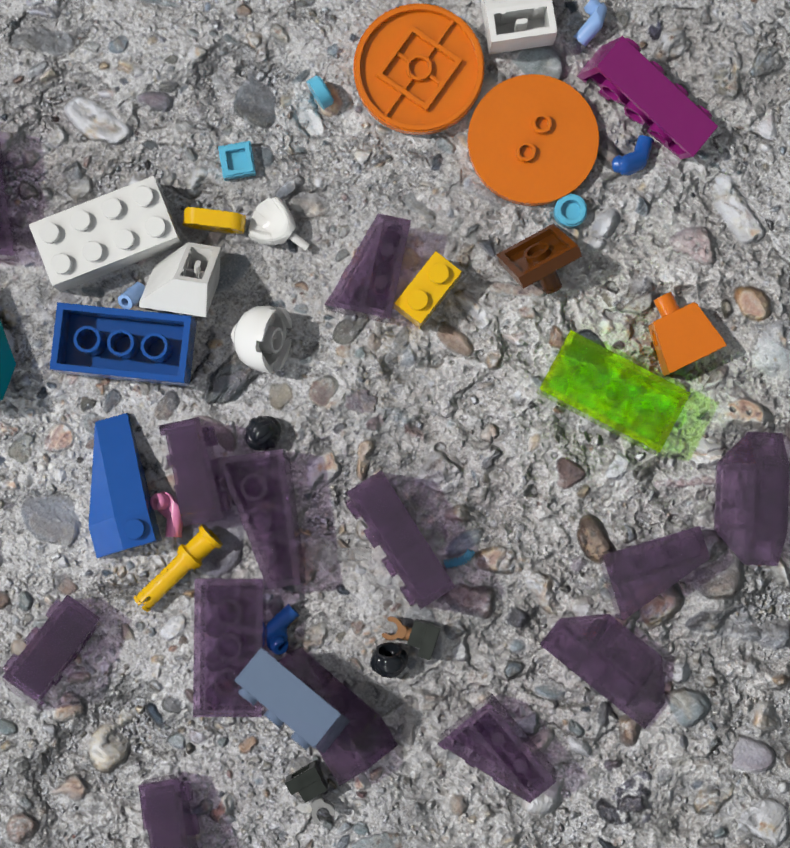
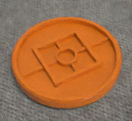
M421 3L393 8L373 21L365 30L357 45L353 66L356 90L368 112L386 127L410 135L438 133L462 120L473 108L479 97L485 69L480 43L466 22L447 9Z
M529 74L516 76L493 87L475 108L468 130V153L472 167L481 182L500 198L524 206L547 205L573 193L589 175L599 148L597 121L584 97L567 83L545 75Z

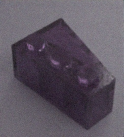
M66 595L62 602L57 599L46 612L45 616L48 619L41 628L36 626L31 630L24 640V643L27 645L19 656L13 654L2 668V671L5 672L2 676L5 687L37 711L44 704L42 701L44 696L53 685L56 686L63 677L61 674L71 661L77 658L100 626V618L69 595Z
M492 693L445 730L438 740V746L458 755L465 760V763L473 768L477 767L491 776L492 780L529 803L556 783L557 770Z
M184 772L144 780L138 787L143 827L148 832L150 848H198L196 834L200 833L199 820L196 813L191 814L189 801L193 800V789L191 781H185Z

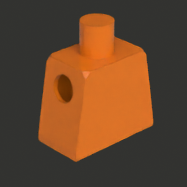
M672 292L653 300L662 318L652 322L648 328L664 377L727 346L724 339L697 303L693 302L679 308Z

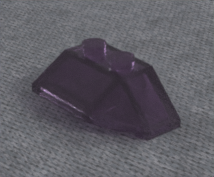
M747 432L716 462L714 530L742 564L778 566L788 530L790 466L782 433Z
M610 614L559 618L539 644L644 729L666 703L662 656Z

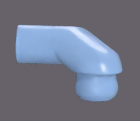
M590 0L586 4L584 11L590 17L574 35L585 47L602 29L605 21L607 6L605 3L601 4L599 0Z
M136 282L127 288L118 297L120 307L127 310L133 306L139 307V301L144 292L145 285Z

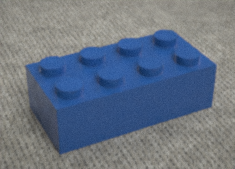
M57 302L49 369L61 374L190 387L197 321L192 316Z

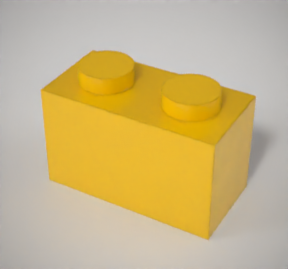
M435 251L396 300L394 309L421 329L461 278L462 271Z

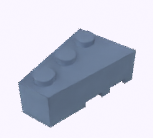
M263 648L259 649L234 680L242 687L238 693L253 706L257 701L265 706L268 710L264 715L279 728L284 723L294 731L291 738L306 751L312 746L314 749L325 753L350 722L349 719L338 712Z

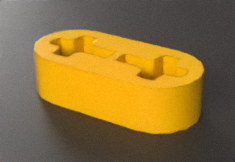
M186 207L184 209L182 225L198 230L244 234L246 216L235 212Z

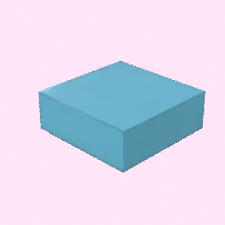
M251 141L218 146L224 181L257 175Z

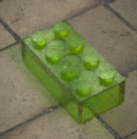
M572 330L566 334L536 391L537 394L653 455L661 452L691 394Z

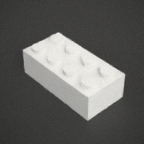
M154 176L29 224L50 282L60 292L183 245L162 188Z

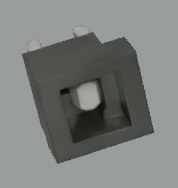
M316 760L286 776L285 785L291 795L299 792L305 803L310 802L312 819L317 825L320 824L321 820L317 814L320 808L328 809L331 816H335L334 805L330 801L325 800L321 795L327 791L328 783L322 775Z

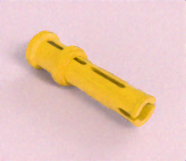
M201 524L198 527L199 532L186 545L181 544L178 547V555L133 597L138 605L149 597L143 603L142 609L149 612L191 569H199L203 565L202 561L215 548L220 549L223 546L217 535L206 525Z

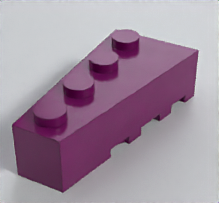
M621 36L601 46L578 73L577 77L584 83L591 79L599 85L601 90L598 94L608 102L611 99L624 105V114L633 122L635 121L641 125L648 124L650 126L647 130L648 133L680 159L694 157L718 127L711 120V113L700 105L696 106L688 98V92L681 85L672 83L664 76L665 71L658 63L647 60L640 53L641 48L633 40Z

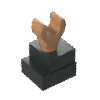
M390 616L387 618L388 621L396 623L398 630L393 635L384 632L382 634L383 638L387 640H395L397 638L408 641L407 645L419 648L418 657L431 660L442 628L441 626L416 619L413 627L410 628L403 625L397 617Z

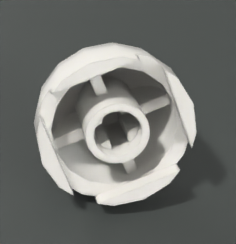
M256 306L246 311L233 327L231 339L234 343V348L238 358L249 368L261 372L274 373L273 370H280L288 358L292 339L285 340L286 328L292 329L289 312L282 307Z

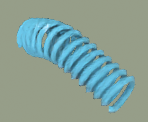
M467 549L461 557H458V560L457 558H453V560L451 558V561L450 559L444 560V565L447 569L457 567V565H465L467 561L470 562L476 553L473 550Z

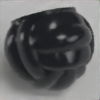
M272 416L251 418L246 427L245 440L247 445L251 449L258 451L274 449L281 438L279 421Z
M393 642L382 643L372 653L370 664L374 672L382 677L394 678L406 668L408 655L399 644Z

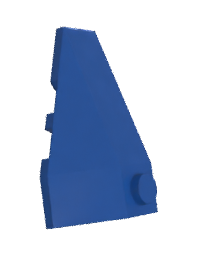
M128 413L95 422L88 526L96 557L101 558L162 541L156 515L150 505L151 497Z

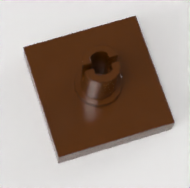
M554 223L497 254L501 266L523 289L539 280L546 294L557 292L562 287L556 271L582 257L579 246Z

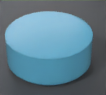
M315 75L306 81L312 95L323 110L334 104V99L320 76Z
M568 194L556 202L553 211L554 218L564 228H576L583 223L587 216V205L580 196Z

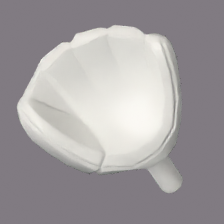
M267 198L254 210L247 232L252 240L265 245H277L285 243L289 238L303 250H306L310 245L293 232L296 228L294 218L281 198Z

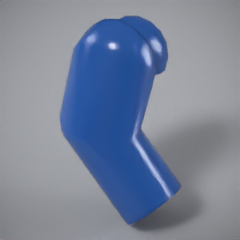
M639 135L634 152L614 157L612 161L613 171L621 173L623 176H629L643 170L648 162L654 139Z
M287 604L266 625L267 647L277 655L284 654L288 650L287 627L300 616L290 604Z

